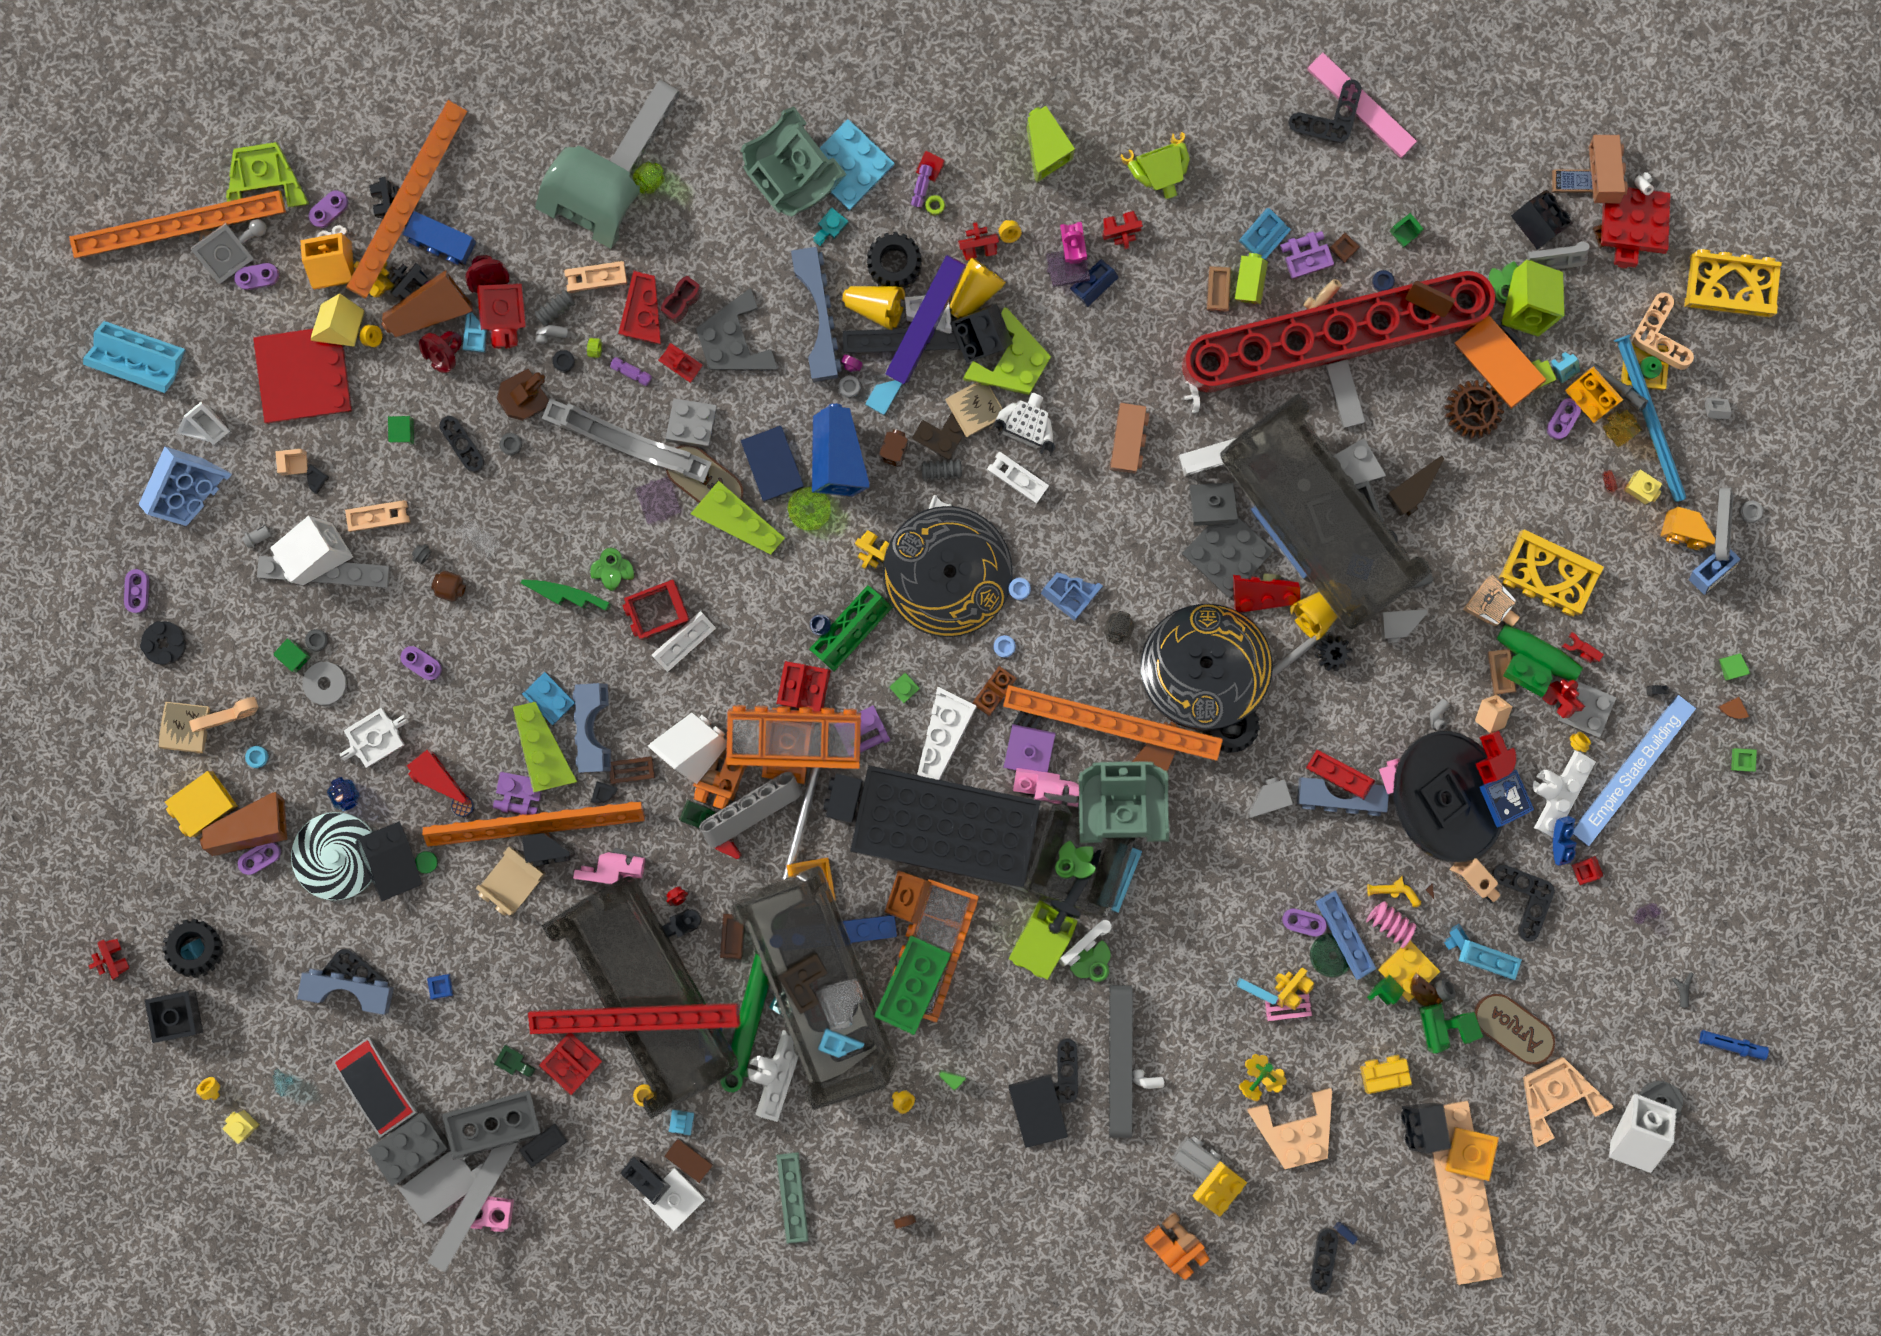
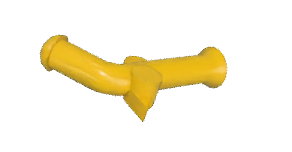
M1403 876L1396 880L1394 885L1372 886L1367 884L1368 896L1373 894H1390L1391 897L1397 898L1399 893H1404L1410 900L1412 907L1417 908L1421 905V900H1419L1413 889L1403 883Z

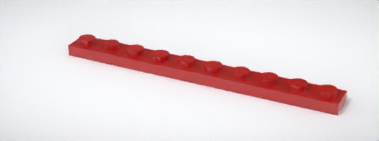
M739 1003L536 1010L528 1012L530 1034L729 1028L741 1025Z

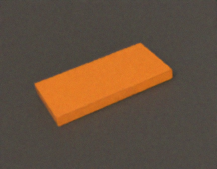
M1489 315L1455 342V346L1511 409L1546 382V378Z

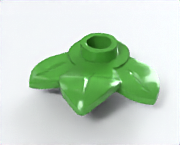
M1516 262L1509 263L1502 271L1492 268L1489 273V281L1495 289V297L1500 303L1506 304L1507 297L1502 295V290L1506 289L1509 291L1513 272L1518 267Z
M606 548L601 553L600 559L593 562L590 574L592 579L602 578L604 586L608 590L614 591L618 587L621 578L633 580L634 569L630 561L622 558L619 550ZM612 555L615 561L612 563L608 562L607 557Z
M1071 841L1066 842L1059 850L1060 859L1055 866L1057 874L1065 879L1072 876L1079 879L1091 876L1096 871V868L1090 864L1094 854L1093 847L1086 846L1076 849ZM1066 866H1070L1069 870L1064 871Z
M1101 940L1095 948L1092 947L1089 951L1083 949L1078 954L1081 957L1078 962L1070 966L1072 972L1079 978L1090 977V979L1096 982L1105 980L1109 975L1107 963L1111 958L1108 945ZM1100 966L1103 970L1099 975L1094 973V968Z

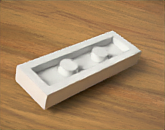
M700 611L658 648L652 656L668 672L712 633L716 627Z

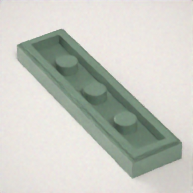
M799 1152L777 1154L786 1243L807 1242L809 1237Z

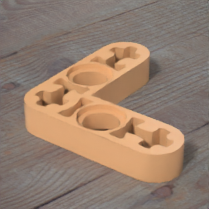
M1659 293L1632 338L1633 343L1641 350L1677 369H1687L1694 359L1692 351L1659 333L1661 326L1674 305V299L1670 294ZM1662 300H1664L1666 303L1660 312L1657 309ZM1648 317H1656L1659 321V324H1650L1648 321ZM1645 330L1649 331V333L1646 336V339L1643 341L1641 340V336L1643 335ZM1663 343L1667 345L1669 351L1663 353L1659 351L1657 345ZM1673 350H1675L1676 352L1674 353L1673 357H1671V353L1673 352ZM1682 355L1685 356L1684 362L1680 361Z
M249 697L237 701L233 708L189 721L192 732H198L254 715L259 707L256 698Z

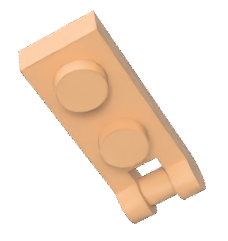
M624 261L564 270L565 278L568 279V285H566L568 293L627 284ZM577 276H582L581 283H577Z
M396 501L345 510L348 531L355 532L410 523L409 516L406 513V508H408L407 501ZM391 510H397L398 517L392 518Z

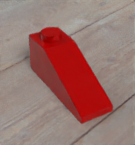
M427 749L407 765L410 770L408 774L415 783L419 782L463 804H471V801L432 751Z

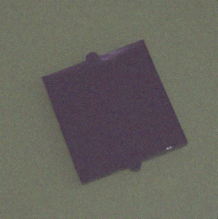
M1064 251L1046 254L1048 263L1047 273L1050 274L1052 287L1090 281L1087 267L1089 266L1088 261L1082 260L1081 263L1070 264L1065 262Z
M668 476L657 481L650 480L648 484L635 488L648 524L661 519L667 520V517L682 512Z

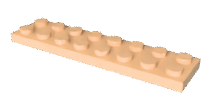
M1468 1101L1444 1105L1450 1143L1454 1127L1474 1131ZM1449 1149L1432 1152L1457 1284L1461 1285L1502 1277L1484 1180L1445 1171Z

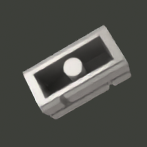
M1186 1136L1171 1158L1204 1182L1219 1162L1223 1163L1220 1160L1223 1156L1213 1149L1210 1152L1202 1147L1204 1143L1195 1136L1192 1139Z

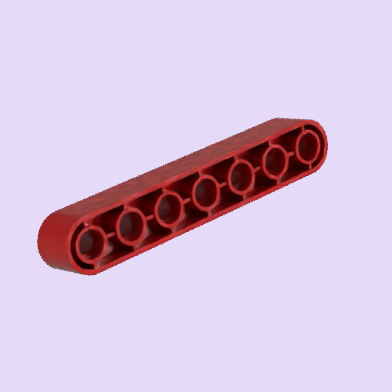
M1463 271L1421 282L1455 299L1454 304L1444 318L1430 312L1428 319L1418 318L1414 313L1415 304L1406 300L1407 293L1412 285L1409 284L1205 334L1195 339L1189 346L1182 362L1183 375L1186 381L1195 386L1198 391L1216 392L1469 330L1480 323L1491 312L1495 302V292L1490 281L1482 274L1474 271ZM1464 293L1471 297L1472 307L1470 309H1463L1457 304L1456 298L1458 294ZM1375 314L1385 316L1388 321V327L1384 330L1376 329L1371 321L1372 316ZM1338 324L1345 329L1346 336L1343 340H1335L1330 336L1329 327L1331 325ZM1290 335L1301 337L1303 348L1298 351L1290 349L1286 342L1287 337ZM1248 345L1257 346L1261 351V358L1257 361L1248 360L1244 355V348ZM1207 355L1214 356L1219 362V368L1215 371H1207L1203 368L1201 359Z

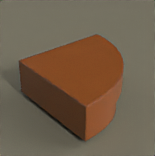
M1736 697L1718 706L1723 714L1731 718L1742 719L1749 717L1740 697Z

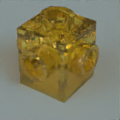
M1627 409L1620 414L1618 411H1615L1606 418L1609 422L1602 427L1607 437L1618 448L1643 430L1637 423L1636 417Z

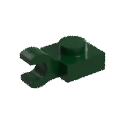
M507 1044L504 1045L494 1065L511 1075H514L518 1070L530 1077L536 1070L533 1066L522 1061L525 1057L524 1054Z

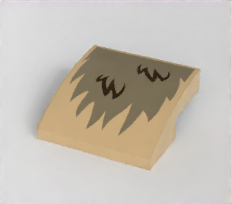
M978 382L945 399L966 437L993 424L1002 410L990 386L981 385Z
M165 702L160 728L159 748L203 753L207 731L205 729L192 732L189 721L209 715L210 708L208 706Z

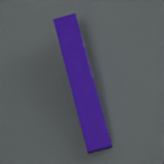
M949 255L945 256L885 373L887 376L902 384L909 382L966 268L965 264Z

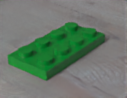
M911 935L874 1017L915 1035L951 953Z

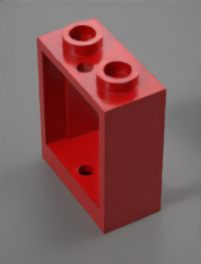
M673 579L624 598L625 604H623V609L626 616H631L633 624L630 627L634 637L638 636L640 640L647 639L690 621L676 582ZM668 590L679 619L644 632L634 602Z

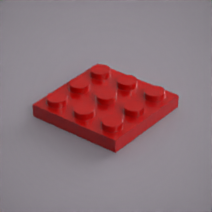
M1628 187L1627 194L1623 196L1620 203H1603L1601 246L1666 254L1669 245L1671 193L1653 191L1651 194L1645 195L1637 188Z

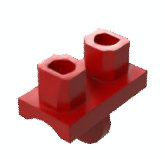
M1134 211L1123 214L1125 224L1117 226L1115 216L1104 218L1103 239L1107 240L1121 236V238L1114 239L1115 246L1123 244L1124 249H1129V242L1135 241L1136 237L1135 234L1129 236L1127 234L1142 231V221H1138Z
M977 222L973 223L972 230L965 231L966 237L975 236L974 238L958 240L959 248L962 250L966 260L977 258L975 247L978 246L984 247L985 256L997 254V243H999L997 234L980 236V234L988 233L987 227L978 228Z
M672 343L669 344L664 354L658 360L689 383H692L703 367L701 363Z
M1563 679L1561 682L1555 681L1550 683L1542 697L1549 705H1555L1557 701L1561 703L1557 713L1562 718H1570L1575 712L1582 711L1585 707L1577 699L1579 692L1576 691L1578 683L1575 680L1567 682Z
M118 939L106 942L101 940L97 943L103 959L100 960L98 952L92 954L94 963L88 965L89 969L97 968L99 975L106 973L103 967L106 964L111 979L119 978V975L127 971L129 966L125 958L115 962L112 960L111 954L122 950Z

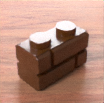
M893 429L892 432L886 433L883 441L884 445L881 447L879 456L882 462L901 467L908 447V439L904 432Z

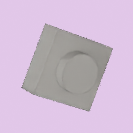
M1706 397L1705 409L1707 417L1730 419L1732 412L1728 399Z

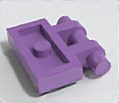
M1322 231L1317 233L1310 232L1305 237L1299 239L1292 238L1287 243L1280 245L1283 253L1287 251L1292 252V256L1285 258L1292 279L1334 265L1328 245H1318L1317 241L1324 239ZM1310 245V250L1300 253L1299 247Z
M500 772L496 793L503 794L504 799L503 801L494 800L493 808L500 809L504 813L510 811L520 813V815L537 814L538 808L530 807L531 800L540 801L542 791L533 793L530 777ZM512 796L523 798V804L511 803Z

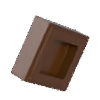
M1344 233L1329 249L1345 264L1360 249V246Z

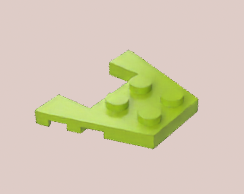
M277 142L233 149L229 174L230 183L226 193L227 202L242 199V192L284 186L287 207L309 205Z
M1004 307L1001 314L1009 334L1013 336V344L1007 347L993 372L973 361L963 380L978 382L986 386L1001 387L1004 390L1029 395L1051 356L1009 309Z

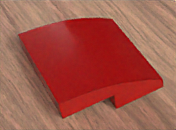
M785 661L776 704L794 708L811 707L812 711H821V708H824L831 670Z
M568 1033L540 1063L539 1067L571 1096L602 1061L572 1033Z

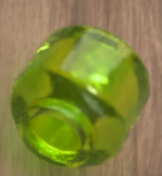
M644 162L633 173V181L636 185H640V193L653 194L665 181L664 170L658 163Z

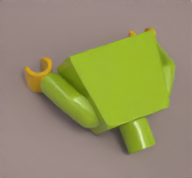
M1183 132L1180 133L1181 140H1176L1174 134H1172V144L1136 157V160H1134L1132 150H1128L1131 155L1129 159H1125L1121 154L1122 162L1128 165L1134 178L1145 187H1151L1153 190L1162 189L1165 199L1177 195L1174 184L1183 181V175L1187 172L1190 157L1186 144L1183 143L1185 139Z

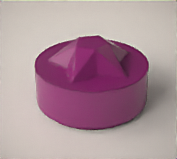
M843 355L840 362L849 372H860L863 366L861 361L849 355Z

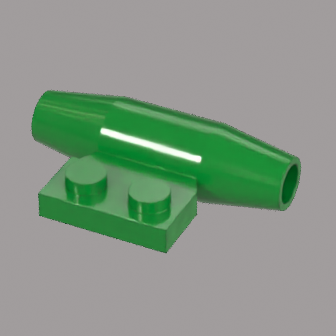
M1505 624L1496 640L1516 655L1511 659L1503 676L1541 698L1551 683L1552 675L1568 681H1576L1583 669L1581 665L1562 650L1526 631Z

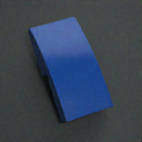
M1570 816L1556 819L1553 854L1555 864L1558 866L1571 863L1576 854L1575 847L1577 843L1570 840L1574 833L1573 826L1576 819Z

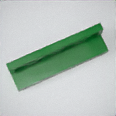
M867 585L832 623L828 633L821 636L809 650L835 672L893 607ZM871 593L874 597L864 604V600ZM857 611L854 619L849 620L850 615ZM842 628V632L835 636L837 629ZM824 644H828L827 648L820 654L818 650Z

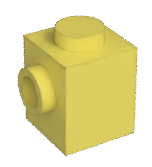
M1638 470L1634 473L1624 491L1642 503L1648 504L1651 501L1655 502L1661 494L1659 489L1662 483L1644 471Z
M245 1110L238 1113L234 1111L225 1120L227 1124L222 1129L239 1144L244 1142L260 1124Z

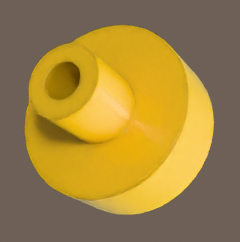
M1005 220L998 230L1002 241L1005 243L1017 241L1022 234L1019 224L1013 220Z
M365 325L359 333L361 343L367 347H377L382 341L381 329L375 325Z
M208 1077L198 1085L196 1093L203 1100L210 1098L216 1100L220 1096L218 1093L220 1084L214 1077Z
M903 1090L900 1093L896 1091L892 1095L894 1100L893 1108L900 1114L907 1113L915 1103L914 1095L907 1090Z

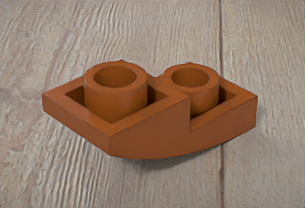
M999 666L972 704L990 716L1005 696L1008 685H1013L1017 678Z

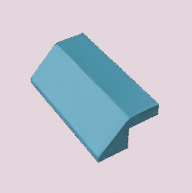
M103 321L94 332L93 347L84 356L83 365L165 393L175 380L185 349Z

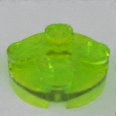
M806 487L793 493L789 499L787 506L789 518L799 529L804 531L819 530L828 522L831 515V505L826 494L812 493V487ZM810 503L814 504L815 512L807 515L803 507L805 505L809 506Z

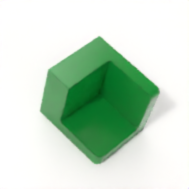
M1409 213L1392 227L1390 233L1404 248L1418 237L1424 229L1414 216Z
M388 416V441L390 443L414 445V419L411 416Z
M289 638L273 654L291 672L295 673L311 658L304 649L293 639Z
M1389 974L1373 987L1367 998L1372 1000L1378 995L1387 1006L1390 1003L1394 1005L1405 990Z
M1475 1012L1462 1013L1445 1020L1447 1029H1459L1464 1044H1469L1483 1037Z

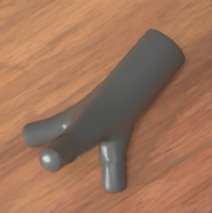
M1692 972L1689 973L1684 983H1680L1676 978L1672 979L1680 993V1007H1689V987L1694 975Z

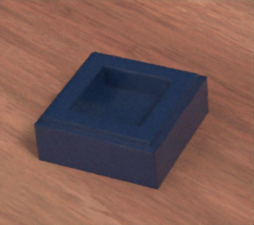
M1341 1222L1336 1223L1334 1229L1354 1245L1358 1237Z

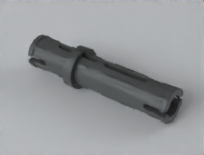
M1597 363L1591 366L1595 367L1621 396L1622 402L1629 403L1639 412L1646 407L1648 400L1635 392L1632 386L1622 383Z

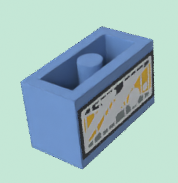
M1730 549L1729 560L1717 561L1714 552L1692 571L1689 581L1705 595L1737 568L1740 558Z

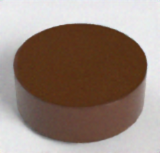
M911 1214L895 1219L893 1221L895 1229L916 1223L915 1215Z

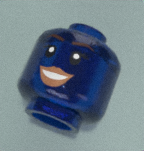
M339 777L331 782V786L327 790V795L335 809L347 811L358 804L357 801L360 798V794L354 782L350 779Z

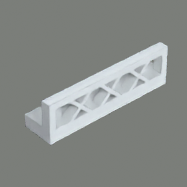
M1261 430L1180 454L1179 460L1184 476H1188L1266 453L1271 448L1269 442L1266 443L1263 431Z

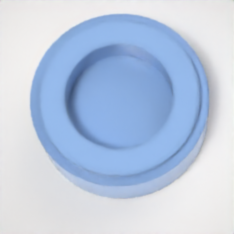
M1016 578L1009 585V593L1016 600H1023L1030 594V584L1023 578Z
M1000 636L994 642V651L1000 657H1009L1015 651V642L1009 636Z

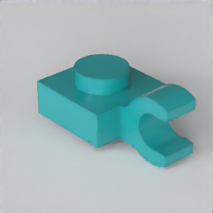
M831 207L818 223V226L822 229L816 233L813 241L818 246H821L829 235L835 239L848 224V220Z

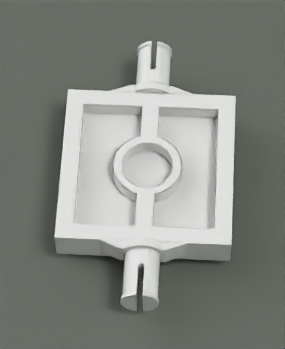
M379 708L343 730L349 739L350 748L340 753V756L346 761L356 755L361 759L364 766L369 768L405 746L399 736L398 728L408 723V719H405L406 716L403 714L392 721L384 709Z

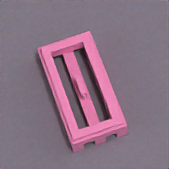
M1298 994L1299 997L1305 1000V1003H1300L1297 1009L1306 1008L1305 1012L1271 1016L1273 1011L1290 1010L1291 1008L1286 1005L1283 1008L1280 1006L1270 1007V1003L1265 1001L1267 1021L1312 1016L1309 994Z

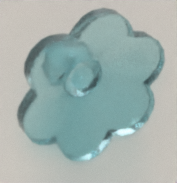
M276 1069L272 1077L275 1091L281 1097H284L288 1090L287 1086L293 1084V1078L291 1076L285 1077L283 1072Z

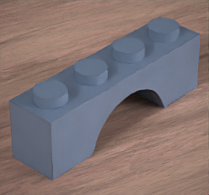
M608 684L575 685L573 700L576 704L574 722L577 727L575 744L578 750L576 757L578 773L611 771V749L602 746L597 741L593 729L597 714L603 708L609 706Z
M1299 778L1297 804H1302V809L1315 810V806H1324V811L1337 812V808H1345L1346 813L1359 814V810L1368 811L1367 815L1381 816V812H1387L1389 794H1387L1385 785L1373 784L1364 800L1357 796L1350 799H1340L1329 792L1323 779Z
M310 968L309 972H303L301 975L297 999L320 1003L332 991L345 989L357 996L361 1003L362 1011L383 1015L389 1013L394 987L387 986L388 982L375 980L374 983L366 982L364 977L353 976V979L344 978L345 974L331 972V975L322 974L323 970Z

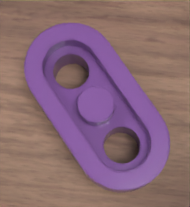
M332 191L310 210L309 219L311 223L318 228L327 227L347 209V197L340 191ZM339 198V203L334 205L333 200ZM322 212L323 217L321 219H317V214Z
M270 263L243 267L235 274L236 284L244 290L272 286L279 279L278 269ZM269 270L270 275L268 277H264V272ZM247 274L249 276L248 280L243 281L242 277Z
M1567 398L1560 402L1547 424V433L1553 439L1558 440L1566 437L1581 413V408L1572 398ZM1566 406L1571 407V414L1565 412ZM1555 425H1559L1561 427L1560 432H1556L1554 430Z
M133 569L125 577L124 605L132 613H142L148 607L149 577L144 571ZM137 577L141 578V583L139 585L135 583V579ZM140 599L141 603L136 607L134 601Z
M409 646L401 653L403 665L422 678L435 680L441 675V664L421 649ZM410 653H413L415 655V659L413 661L408 660V655ZM428 665H432L433 671L431 673H427L426 671Z
M277 843L256 846L239 858L238 868L246 875L255 874L276 862L281 855V849ZM268 848L273 850L272 856L266 854ZM250 859L254 861L252 868L247 865Z
M1291 908L1286 910L1282 916L1283 925L1292 931L1311 936H1320L1326 930V921L1318 914ZM1292 915L1297 917V921L1294 924L1289 921ZM1312 921L1318 922L1316 929L1311 928Z

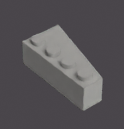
M1363 438L1290 480L1285 485L1294 501L1300 503L1338 492L1366 481L1372 482L1383 479L1386 474Z

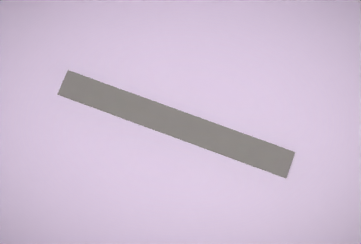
M512 1114L508 1123L516 1124L519 1122L520 1117L517 1114ZM519 1142L491 1150L427 1263L443 1272L446 1271Z

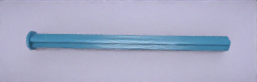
M1631 334L1615 339L1614 342L1618 344L1634 391L1648 400L1646 407L1641 411L1673 500L1680 502L1686 499V494L1629 337H1631Z

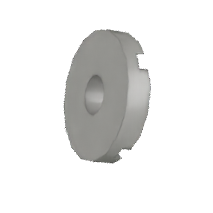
M318 662L305 672L303 690L306 696L314 703L331 705L338 702L346 692L347 677L344 671L336 664ZM324 677H327L331 682L330 687L326 690L321 689L319 685L320 680Z

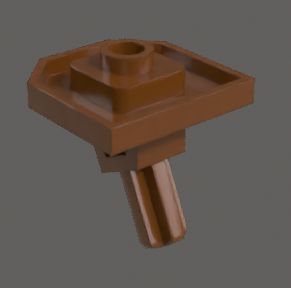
M526 369L500 383L496 399L508 417L524 421L546 409L549 400L541 389V386L545 383L544 374L541 375L539 372H536L532 375L530 370Z

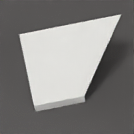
M200 402L184 415L177 434L208 441L214 445L230 431L208 405Z

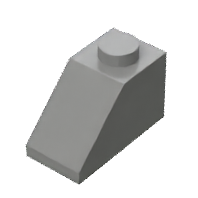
M1427 609L1380 613L1382 640L1388 639V643H1400L1401 638H1406L1426 616Z
M1278 777L1265 780L1266 785L1261 786L1247 813L1249 818L1293 805L1285 779L1279 780Z

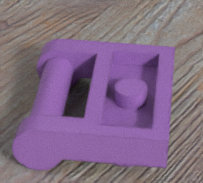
M874 705L859 712L861 713V736L876 728L880 733L860 743V753L882 742L887 743L891 741ZM855 723L834 724L849 756L854 757V747H852L850 741L855 739Z

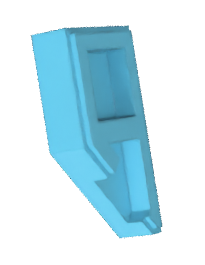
M471 311L466 314L462 349L485 353L487 330H481L480 321Z
M893 380L876 385L865 405L885 415L902 383Z
M1239 978L1236 984L1239 988L1273 1005L1278 1000L1277 996L1242 978Z
M826 1028L818 1050L839 1058L858 1048H863L864 1042Z

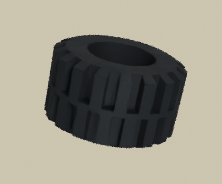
M888 232L882 238L880 236L877 237L876 242H872L870 251L868 250L867 253L869 274H871L872 280L878 283V286L908 288L909 284H913L916 281V277H919L922 267L921 253L918 245L915 244L912 238H907V235L904 233L898 235V232H893V235H889ZM896 250L905 254L907 257L906 267L899 272L885 270L882 267L881 260L887 252Z
M1255 710L1243 720L1244 729L1236 738L1225 737L1219 729L1204 732L1206 735L1223 739L1220 751L1226 753L1239 752L1251 746L1257 738L1258 730H1260L1258 722L1260 719L1256 715Z
M192 919V921L182 920L183 924L176 923L174 925L175 929L168 930V938L164 937L163 942L165 946H162V951L165 953L164 958L177 973L185 977L199 978L201 974L205 976L208 974L207 971H213L215 969L214 965L216 963L219 964L221 961L219 957L223 955V950L221 949L223 944L219 938L220 936L204 921L200 922L197 919ZM192 937L202 938L205 941V949L201 956L194 960L184 959L181 956V948L184 942Z

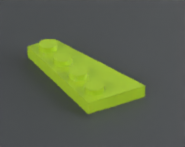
M720 481L715 484L690 513L770 555L785 539Z
M536 702L514 706L513 711L533 793L577 782Z

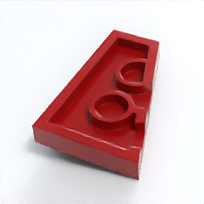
M633 271L618 334L661 345L656 278L654 275Z
M1233 575L1234 609L1241 613L1291 606L1300 601L1299 582L1276 579L1261 581L1259 577L1243 579L1240 575Z

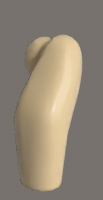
M1333 279L1320 291L1315 300L1312 297H1308L1304 302V307L1311 309L1328 303L1341 288V282Z

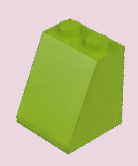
M1047 106L1043 108L1037 107L1032 110L1027 119V134L1034 177L1038 183L1073 160L1075 148Z
M1526 259L1513 272L1502 325L1539 337L1564 317L1563 272Z
M1039 900L1009 956V960L1018 967H1024L1032 971L1035 976L1048 980L1071 940L1078 920L1066 917L1060 927L1061 931L1058 934H1052L1048 927L1050 923H1053L1059 912L1052 906Z

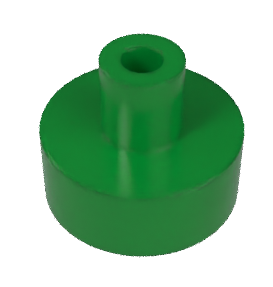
M1646 357L1639 363L1645 379H1654L1662 371V363L1656 357Z

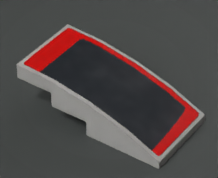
M367 1037L332 1062L353 1099L379 1138L382 1139L418 1114L401 1081L394 1075L386 1059L381 1056L372 1038Z

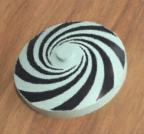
M341 812L322 814L307 822L298 832L291 852L293 871L300 884L311 894L326 900L351 898L365 890L372 880L355 841L359 837L372 833V829L358 817Z

